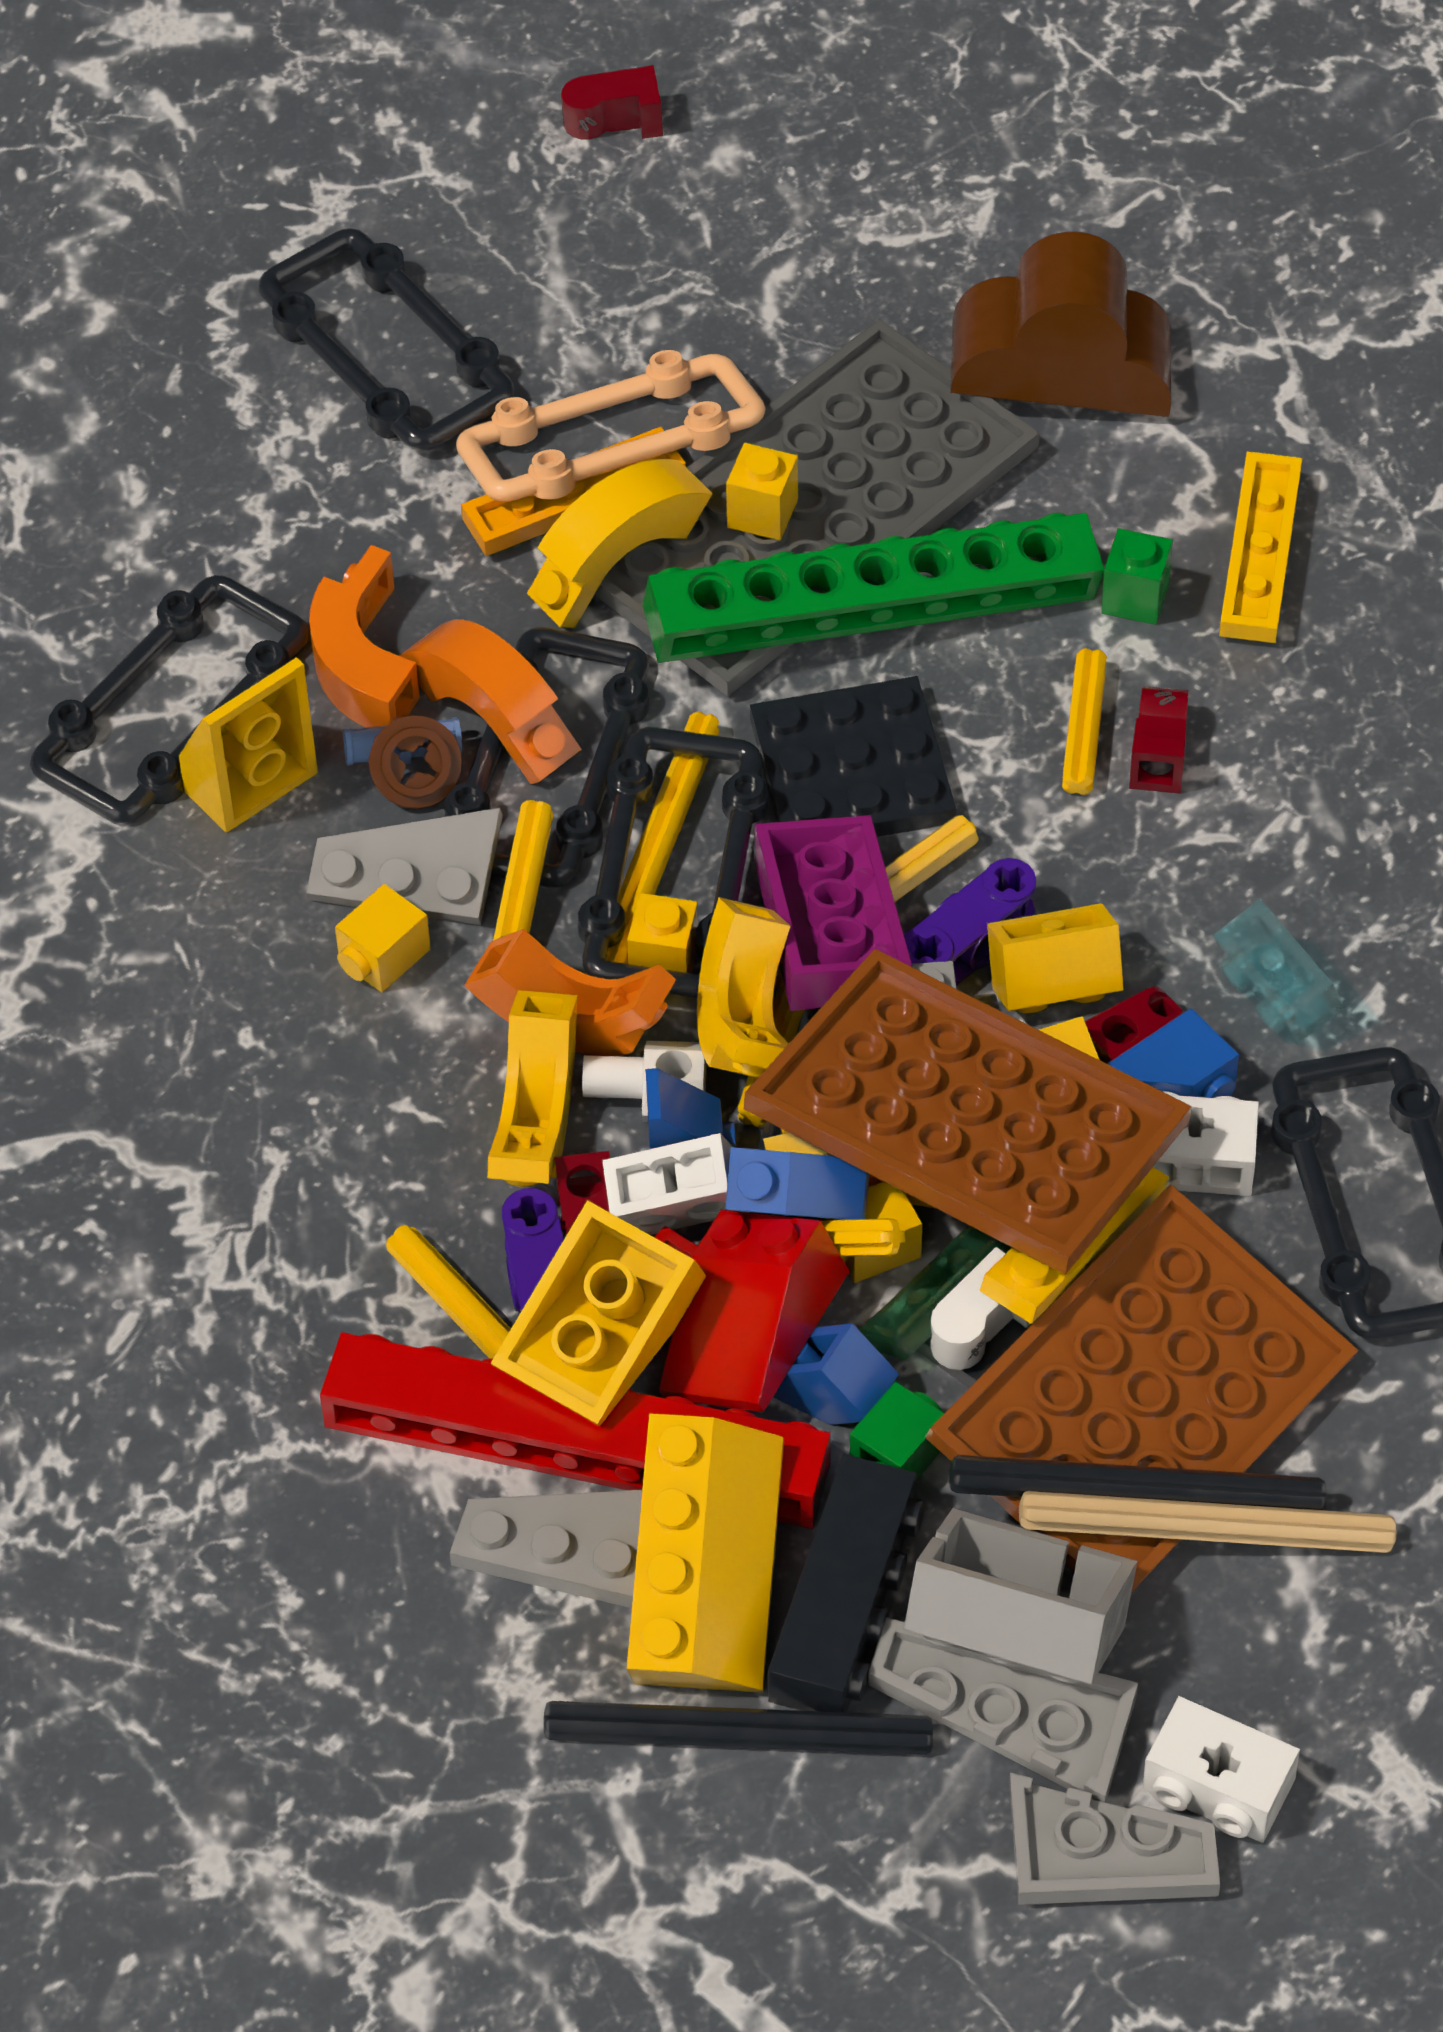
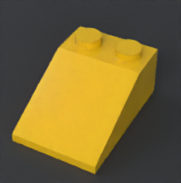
M297 657L202 718L179 755L184 792L226 833L318 773L304 664Z
M587 1200L491 1364L587 1420L601 1426L676 1329L706 1275L694 1259Z

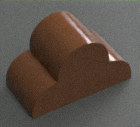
M1061 232L1049 235L1035 242L1026 250L1019 262L1016 277L1006 276L987 279L971 287L959 299L955 307L952 325L950 393L1169 417L1171 410V325L1165 310L1155 300L1140 292L1127 289L1125 261L1120 252L1111 243L1101 237L1084 232Z

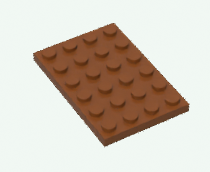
M874 949L745 1092L743 1109L1066 1275L1188 1125L1192 1106Z
M1170 1184L929 1429L925 1438L950 1461L957 1455L1245 1473L1352 1360L1358 1349ZM989 1495L1020 1523L1019 1503L1022 1497ZM1031 1530L1069 1541L1065 1565L1073 1572L1075 1571L1078 1551L1082 1545L1138 1561L1131 1594L1182 1541V1539Z

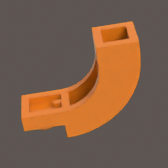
M370 545L359 563H352L348 567L342 583L325 576L322 578L312 599L309 618L315 670L323 691L339 711L365 728L386 726L394 719L408 716L420 699L416 662L379 648L364 635L368 626L395 589L391 552Z
M464 619L445 622L399 655L416 662L418 684L430 702L445 697H452L464 702L476 711L498 736L530 785L540 782L582 750L551 704L558 700V697L547 682L514 647L484 626Z
M521 929L491 941L464 986L487 1007L508 1022L518 990L578 995L575 1052L595 1056H619L632 1053L644 1031L652 1027L663 1016L667 1008V1003L664 1000L676 979L660 964L620 979L594 977L563 963L525 929Z

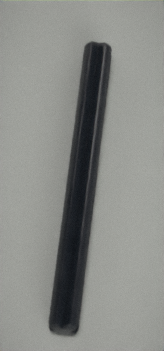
M971 1455L955 1456L949 1468L950 1489L960 1494L1022 1497L1024 1492L1038 1491L1323 1510L1327 1499L1325 1481L1319 1477Z
M550 1701L546 1703L543 1717V1731L545 1737L549 1740L927 1755L931 1753L933 1747V1721L931 1717L926 1715Z

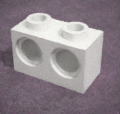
M721 1133L603 1160L610 1213L649 1235L658 1233L664 1226L674 1230L715 1220L720 1210L726 1209L730 1148L734 1147Z

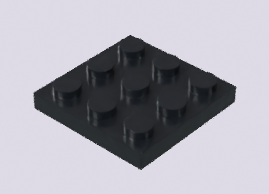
M918 676L750 704V721L757 747L763 757V770L777 822L871 815L876 836L880 837L942 826L956 816V806Z

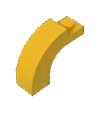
M654 459L643 461L607 476L576 499L546 533L537 548L547 558L527 594L560 628H575L606 574L624 555L637 546L654 539H687L713 493L679 460Z
M720 897L712 917L701 963L697 996L699 1043L704 1059L709 1067L758 1078L789 1044L775 1027L773 992L778 965L790 925L774 910Z
M517 991L509 1014L505 1092L498 1129L488 1155L487 1178L505 1180V1182L513 1186L528 1187L537 1183L549 1184L550 1178H556L554 1157L562 1156L571 1100L578 995Z

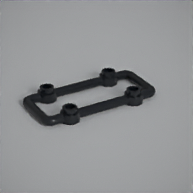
M341 229L269 268L262 274L259 280V293L272 307L273 323L277 333L290 342L305 341L366 404L368 425L380 437L388 439L398 437L412 449L419 451L431 450L461 434L465 429L489 418L496 411L497 403L515 395L514 383L499 367V350L497 345L484 337L470 338L405 273L404 256L401 249L396 245L375 243L368 235L357 229ZM352 250L361 259L364 281L377 292L393 291L455 353L459 377L469 386H488L491 391L431 426L421 429L411 419L408 396L396 388H380L316 322V309L313 299L301 292L287 293L281 286L342 252Z
M223 575L205 578L189 593L183 590L169 592L163 597L157 607L158 625L82 702L72 699L64 700L54 707L48 719L50 734L31 754L30 767L33 774L40 781L114 823L135 821L153 804H168L177 800L184 792L179 755L197 726L171 753L156 751L148 754L143 759L137 771L139 786L123 801L116 799L54 761L64 751L79 752L88 748L96 738L95 720L172 642H187L196 638L201 633L204 627L202 611L215 598L226 600L285 635L278 643L265 640L256 643L251 648L245 660L247 675L210 713L292 661L308 642L309 629L306 622L293 612L236 580Z
M536 627L521 635L515 649L537 672L538 667L535 663V658L540 649L626 665L624 672L614 675L603 688V709L607 721L578 804L567 808L557 820V845L561 851L556 864H543L539 885L560 887L568 884L575 878L583 858L596 854L602 847L603 827L598 814L606 793L607 771L619 756L629 725L643 720L649 711L648 689L644 683L649 661L642 649L630 643L549 627ZM488 724L466 783L456 785L445 798V817L491 809L487 790L504 745ZM495 853L491 876L506 878L510 856Z
M645 727L635 731L629 737L624 755L617 758L607 771L606 790L614 805L595 896H592L581 905L578 912V935L585 943L582 961L586 974L604 979H620L651 968L606 961L608 948L617 945L625 933V911L621 904L618 903L636 808L645 804L653 793V770L646 762L648 750L740 763L739 771L725 782L722 790L721 805L723 813L729 819L713 910L712 913L708 914L698 923L696 928L695 951L702 960L718 898L738 902L752 823L761 820L768 810L769 789L761 778L763 757L759 749L751 742L736 738L659 727ZM666 970L676 979L668 994L693 998L698 996L700 974Z
M1379 1047L1291 1063L1283 1066L1276 1073L1272 1082L1273 1094L1277 1103L1272 1120V1138L1282 1151L1294 1157L1325 1255L1320 1269L1319 1288L1323 1296L1332 1304L1341 1306L1345 1321L1350 1330L1358 1336L1367 1339H1380L1443 1327V1302L1379 1314H1370L1368 1312L1364 1296L1369 1287L1370 1266L1363 1256L1348 1249L1315 1146L1320 1137L1321 1114L1313 1104L1300 1099L1297 1086L1380 1071H1390L1395 1084L1390 1098V1118L1400 1130L1412 1135L1443 1228V1151L1434 1127L1438 1115L1440 1096L1437 1089L1431 1083L1418 1079L1409 1056L1401 1050L1392 1047ZM1442 1240V1243H1441V1249H1440V1254H1439V1267L1441 1268L1442 1272H1443V1240Z

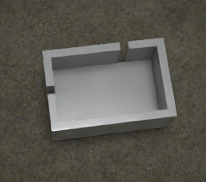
M952 1508L936 1531V1537H932L916 1560L904 1630L923 1635L927 1641L936 1645H957L985 1653L990 1660L1000 1664L1012 1665L1019 1663L1043 1670L1058 1681L1066 1683L1083 1682L1092 1685L1124 1630L1138 1561L1082 1545L1078 1551L1070 1597L1065 1598L1059 1596L1069 1541Z

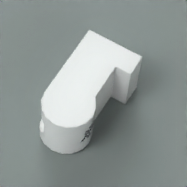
M997 1247L947 1294L932 1312V1354L941 1365L949 1369L962 1370L977 1364L984 1355L986 1343L1013 1318L1025 1328L1030 1325V1323L980 1292L984 1274L1005 1255Z

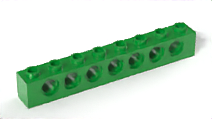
M1052 513L1038 520L1017 523L1002 520L982 528L961 531L955 528H946L936 531L932 535L912 538L890 536L877 543L856 546L834 544L821 551L800 554L784 551L773 554L765 559L744 562L728 559L720 561L713 566L688 570L681 567H672L662 570L658 574L648 576L642 606L657 662L664 663L1094 600L1104 573V566L1087 513L1073 515ZM1028 556L1036 557L1043 562L1034 561L1030 559ZM973 564L983 565L987 567L988 570L980 569ZM919 572H926L934 577H926ZM864 580H873L880 585H872ZM809 588H819L826 593H817ZM754 596H764L771 601H762ZM699 604H710L717 609H706Z

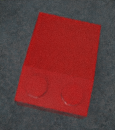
M720 1210L692 1255V1259L697 1262L705 1273L706 1278L673 1331L659 1391L664 1398L679 1396L695 1403L764 1412L848 1275L849 1269L822 1222L819 1220Z

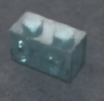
M1260 898L1213 935L1224 957L1217 964L1238 992H1241L1248 986L1260 1002L1254 1006V1009L1275 1035L1284 1029L1298 1045L1344 1008L1331 980Z

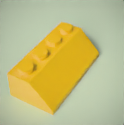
M649 1414L627 1657V1671L634 1684L764 1693L784 1438L782 1436L714 1417Z

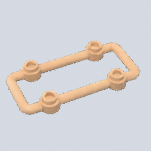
M664 350L650 357V364L647 365L645 374L532 408L525 399L520 397L503 399L497 403L496 411L492 415V421L465 429L459 435L456 447L459 455L485 494L491 499L509 502L531 495L541 499H557L569 494L574 489L576 481L688 446L700 451L718 449L729 442L730 433L758 424L763 419L766 408L761 397L728 357L720 354H708L685 361L679 352ZM709 376H717L740 406V408L724 412L716 402H699L689 408L688 415L682 426L572 460L565 458L564 453L559 450H544L533 456L532 464L529 466L527 474L506 480L502 479L481 448V446L494 442L505 446L523 445L535 439L540 428L650 394L661 399L676 398L690 390L692 381Z

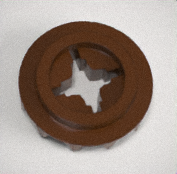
M419 715L392 720L374 737L368 758L371 777L376 788L389 801L406 808H424L443 800L455 787L460 776L462 764L460 748L453 734L440 722ZM426 739L429 740L424 748L426 752L423 759L426 763L430 764L429 768L436 771V774L432 776L429 773L423 774L415 771L410 778L406 777L403 784H401L400 781L404 776L402 772L406 764L399 759V755L394 753L393 750L396 747L402 751L405 749L414 752L419 745H423Z

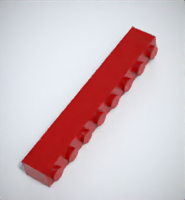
M344 1332L340 1333L320 1392L325 1428L623 1490H642L649 1414L714 1417L784 1438L777 1522L810 1529L814 1527L831 1465V1432L818 1430L813 1425L805 1422L792 1421L782 1423L758 1418L754 1414L742 1409H728L724 1411L695 1405L692 1401L679 1396L660 1398L636 1393L630 1388L601 1426H598L494 1367L491 1364L492 1358L480 1361L452 1355L448 1351L435 1346L417 1348L392 1343L387 1338L376 1334L358 1336Z

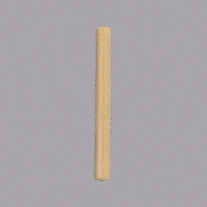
M1038 1491L1024 1492L1019 1503L1020 1525L1024 1529L1382 1553L1392 1550L1396 1542L1397 1533L1394 1517L1385 1514Z

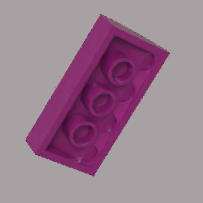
M871 815L755 824L754 864L765 908L774 910L790 925L779 962L790 1011L822 1007L874 949L912 967Z

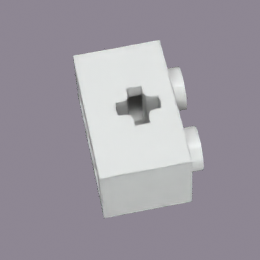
M1163 1091L1192 1106L1188 1125L1153 1166L1169 1176L1166 1188L1171 1184L1178 1191L1251 1196L1256 1157L1258 1101L1239 1100L1231 1096L1216 1098L1179 1096L1172 1092Z
M1178 1696L1145 1760L1142 1790L1151 1793L1156 1801L1167 1808L1177 1811L1187 1809L1212 1820L1219 1830L1237 1838L1248 1836L1264 1843L1295 1781L1300 1749Z

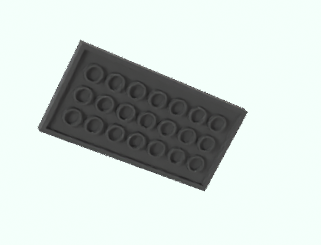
M878 319L765 407L764 417L758 424L731 433L730 440L726 445L715 450H709L689 465L687 469L713 494L687 539L659 538L637 546L624 555L610 569L594 595L651 638L642 606L649 575L658 574L662 570L672 567H681L686 570L709 567L728 559H736L741 562L765 559L773 554L784 551L800 554L821 551L834 544L856 546L877 543L890 536L912 538L930 535L1038 449L1040 433L990 397L950 393L951 369L881 319ZM744 443L798 455V501L781 541L727 528L726 482ZM864 580V581H866L867 583H871L873 580ZM809 588L817 593H826L819 588ZM754 596L762 601H771L764 596ZM699 604L706 609H717L710 604ZM793 644L680 661L728 697Z

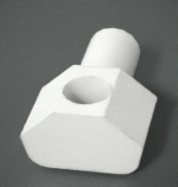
M646 1041L644 1057L584 1056L582 1076L583 1097L642 1099V1122H648L645 1069L658 1068L705 1091L707 1063L702 1054L700 1043Z

